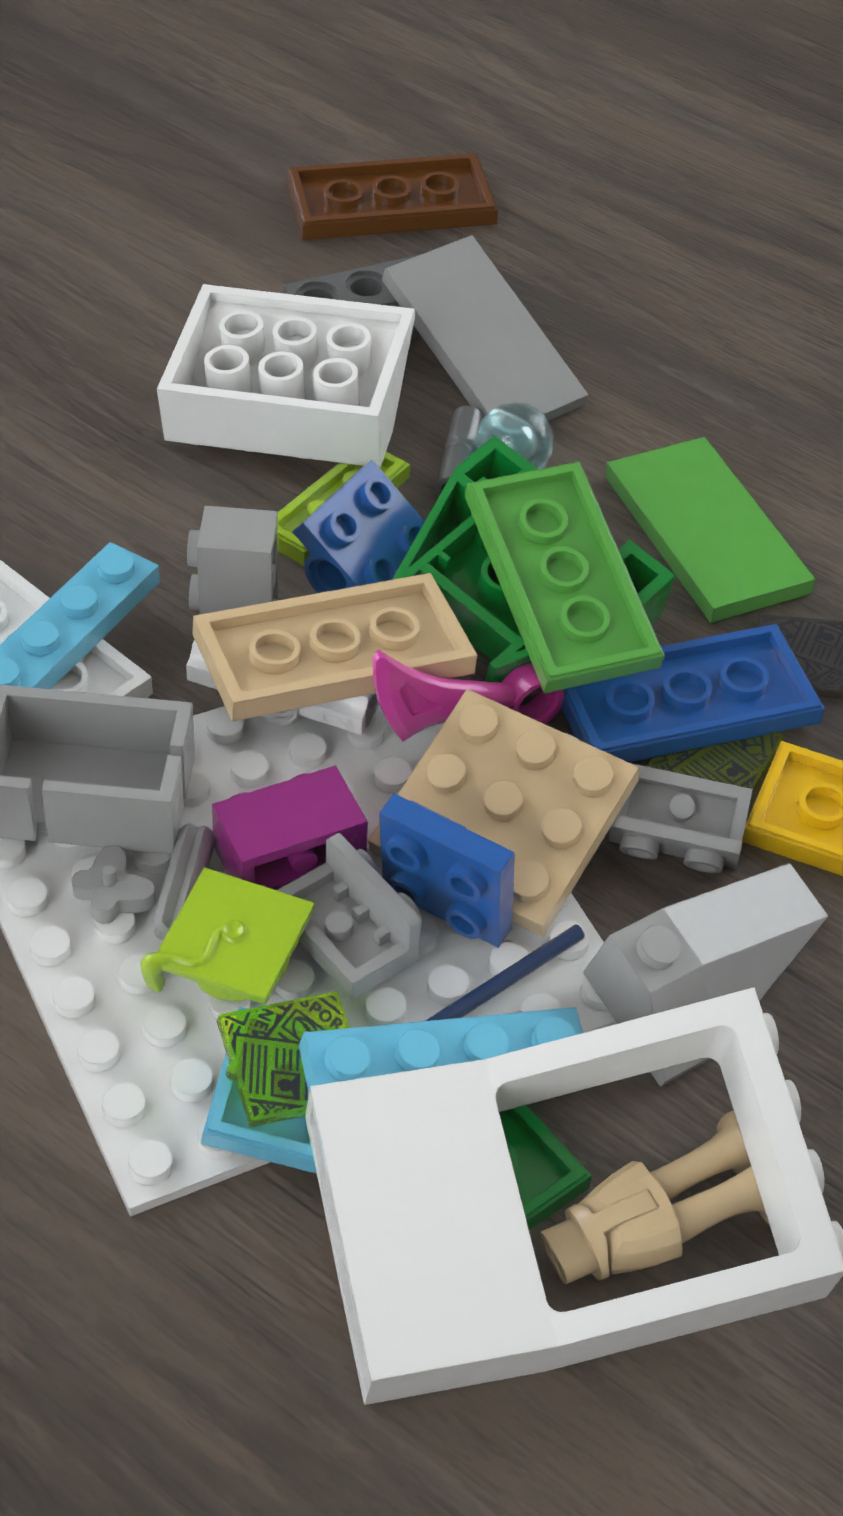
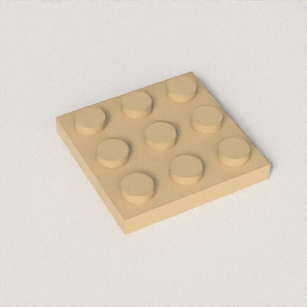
M466 689L398 795L427 807L465 826L468 830L515 852L512 922L544 938L639 781V767ZM380 822L368 839L370 853L381 857Z

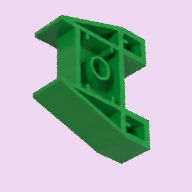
M495 435L455 467L392 580L431 573L470 643L492 660L489 663L485 681L501 683L514 669L532 662L465 499L467 483L539 469ZM629 539L618 550L652 625L662 616L675 574Z

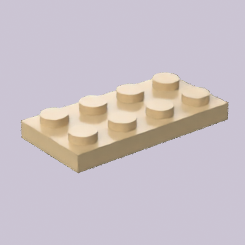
M431 573L193 616L192 635L232 721L376 693L373 680L372 658L378 649L408 667L438 677L454 678L475 673L477 653Z

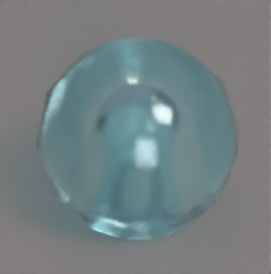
M512 402L499 405L485 415L477 430V449L495 435L538 469L545 467L553 451L554 433L547 417L527 403Z

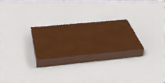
M476 153L287 168V186L302 240L497 224L498 208Z

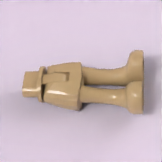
M734 1110L725 1113L718 1122L717 1133L693 1151L650 1172L642 1162L632 1161L600 1183L578 1204L565 1210L566 1221L539 1233L542 1246L564 1284L571 1283L591 1273L600 1281L609 1277V1270L611 1274L631 1272L653 1267L681 1257L683 1243L735 1215L759 1211L765 1222L769 1224ZM732 1169L737 1174L717 1186L674 1204L670 1202L671 1199L685 1190L723 1171Z

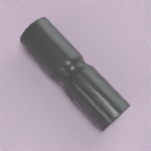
M461 406L452 414L445 443V452L442 456L435 486L438 497L455 467L479 448L484 416L477 408Z

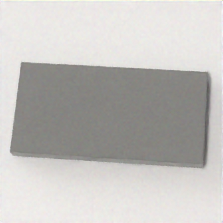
M473 235L385 268L382 277L383 283L400 307L415 309L413 325L468 403L483 414L484 425L492 436L495 435L503 441L584 405L589 394Z

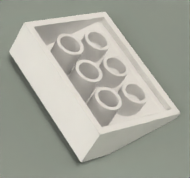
M203 284L157 387L164 440L362 466L373 460L381 468L393 432L415 319V309Z

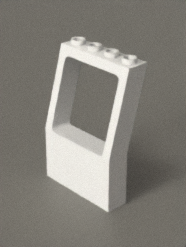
M755 987L488 1059L310 1086L305 1119L364 1405L546 1372L828 1296L843 1276V1229L837 1221L830 1220L822 1195L825 1184L823 1167L817 1153L813 1149H807L799 1125L801 1120L799 1094L794 1083L791 1080L784 1079L777 1058L779 1050L777 1027L773 1017L769 1013L762 1012ZM700 1058L714 1059L721 1067L779 1256L567 1312L553 1310L546 1300L499 1112Z

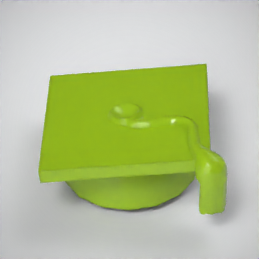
M204 867L158 951L146 954L141 960V973L146 986L152 991L161 992L166 981L162 973L163 970L195 981L202 991L219 1000L239 1002L249 999L266 1005L275 986L288 969L290 957L315 910V903Z

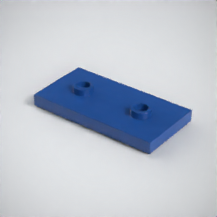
M777 624L663 645L661 648L665 657L661 668L564 689V700L561 706L575 738L626 762L820 724L825 711L822 702Z

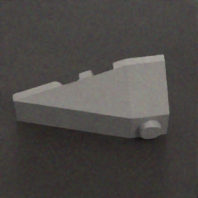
M788 863L662 908L609 935L587 965L583 974L617 1024L755 987L760 1001L826 920L828 915L792 865ZM700 1058L651 1071L650 1073L659 1086L662 1087L711 1060V1058Z

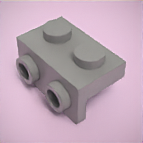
M633 764L639 767V781L609 829V842L620 844L619 850L637 858L657 859L658 853L684 858L683 864L701 872L721 873L723 867L736 869L753 789Z
M340 833L326 840V863L277 890L315 903V910L298 942L352 1001L419 961L422 917L417 906L408 895L397 893L380 876L375 862L367 852L362 849L356 850Z

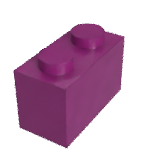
M336 765L313 773L300 774L290 780L249 793H239L229 799L212 804L214 849L227 875L270 889L278 890L326 863V840L337 833H340L356 850L362 849L367 852L368 821Z

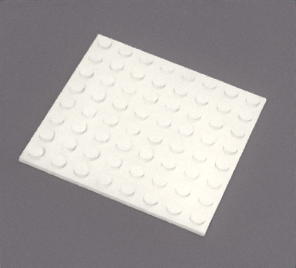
M378 705L375 721L367 735H360L297 715L290 723L284 724L273 723L260 716L232 721L225 706L194 715L195 759L187 797L183 799L184 811L180 828L190 823L197 827L205 825L213 831V803L229 799L239 793H249L281 783L300 774L313 773L336 765L368 821L367 853L375 862L382 877L381 857L370 853L368 839L380 822L379 812L394 793L398 795L444 723L426 728L403 742L387 722L380 705ZM44 831L37 832L35 841L0 838V928L130 1217L270 1163L269 1161L201 1144L204 1126L230 1040L228 1031L231 1023H235L225 1017L230 1016L236 1019L239 1007L258 1010L262 1013L267 1012L261 1009H268L274 1012V1016H277V1013L282 1015L284 1010L277 1006L284 1005L287 1008L289 1004L294 1003L283 1018L287 1019L297 1008L321 1027L328 1030L335 1029V1024L332 1027L329 1025L336 1016L343 1022L341 1026H338V1029L421 1022L577 924L585 934L583 940L464 1017L576 1007L583 1033L617 1024L583 974V971L604 942L572 893H570L544 938L512 922V929L504 939L511 940L512 942H504L499 948L480 938L469 939L455 932L446 921L419 908L418 910L422 917L419 961L353 1001L298 942L290 957L286 973L275 986L267 1004L264 1005L249 999L239 1002L219 1000L202 991L195 981L163 970L162 973L166 981L161 992L152 991L146 986L141 973L140 963L146 954L156 953L163 942L154 934L155 926L153 920L172 854L124 850L127 873L147 878L153 882L156 903L145 912L119 913L114 921L100 924L93 918L91 900H80L74 897L72 877L80 870L92 868L96 856L103 849L102 847L48 842L47 832ZM213 849L208 869L227 874L215 849ZM332 995H333V996L337 999V1002L334 1001V1000H333L332 998H330L329 996H332ZM318 998H324L341 1011L342 1016ZM308 1000L309 1002L308 1007H303L299 1003L302 1002L305 1005V1001ZM315 1001L322 1006L320 1011L314 1009L311 1012L308 1011ZM322 1010H329L331 1012L332 1019L329 1022L320 1020L319 1013ZM296 1012L290 1020H294L297 1016H303ZM327 1012L323 1013L322 1018L324 1020L328 1019L329 1014Z

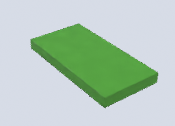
M705 437L607 462L605 478L710 623L813 593L816 580Z
M580 462L467 483L465 499L544 693L661 668L665 655Z

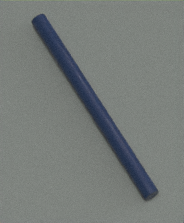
M577 924L571 926L425 1021L464 1017L583 940L585 934L582 928Z

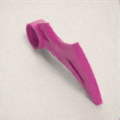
M379 649L372 658L373 680L379 705L387 722L403 742L426 728L445 723L466 689L543 724L554 718L564 700V689L549 693L543 692L532 663L514 669L499 683L449 679L430 675L402 664ZM540 688L539 692L533 699H531L528 703L519 706L527 695H529L532 691Z

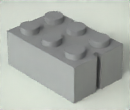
M0 685V838L35 841L37 832L44 831L47 832L48 842L102 848L113 845L119 846L123 850L172 854L183 816V799L187 797L195 759L193 703Z

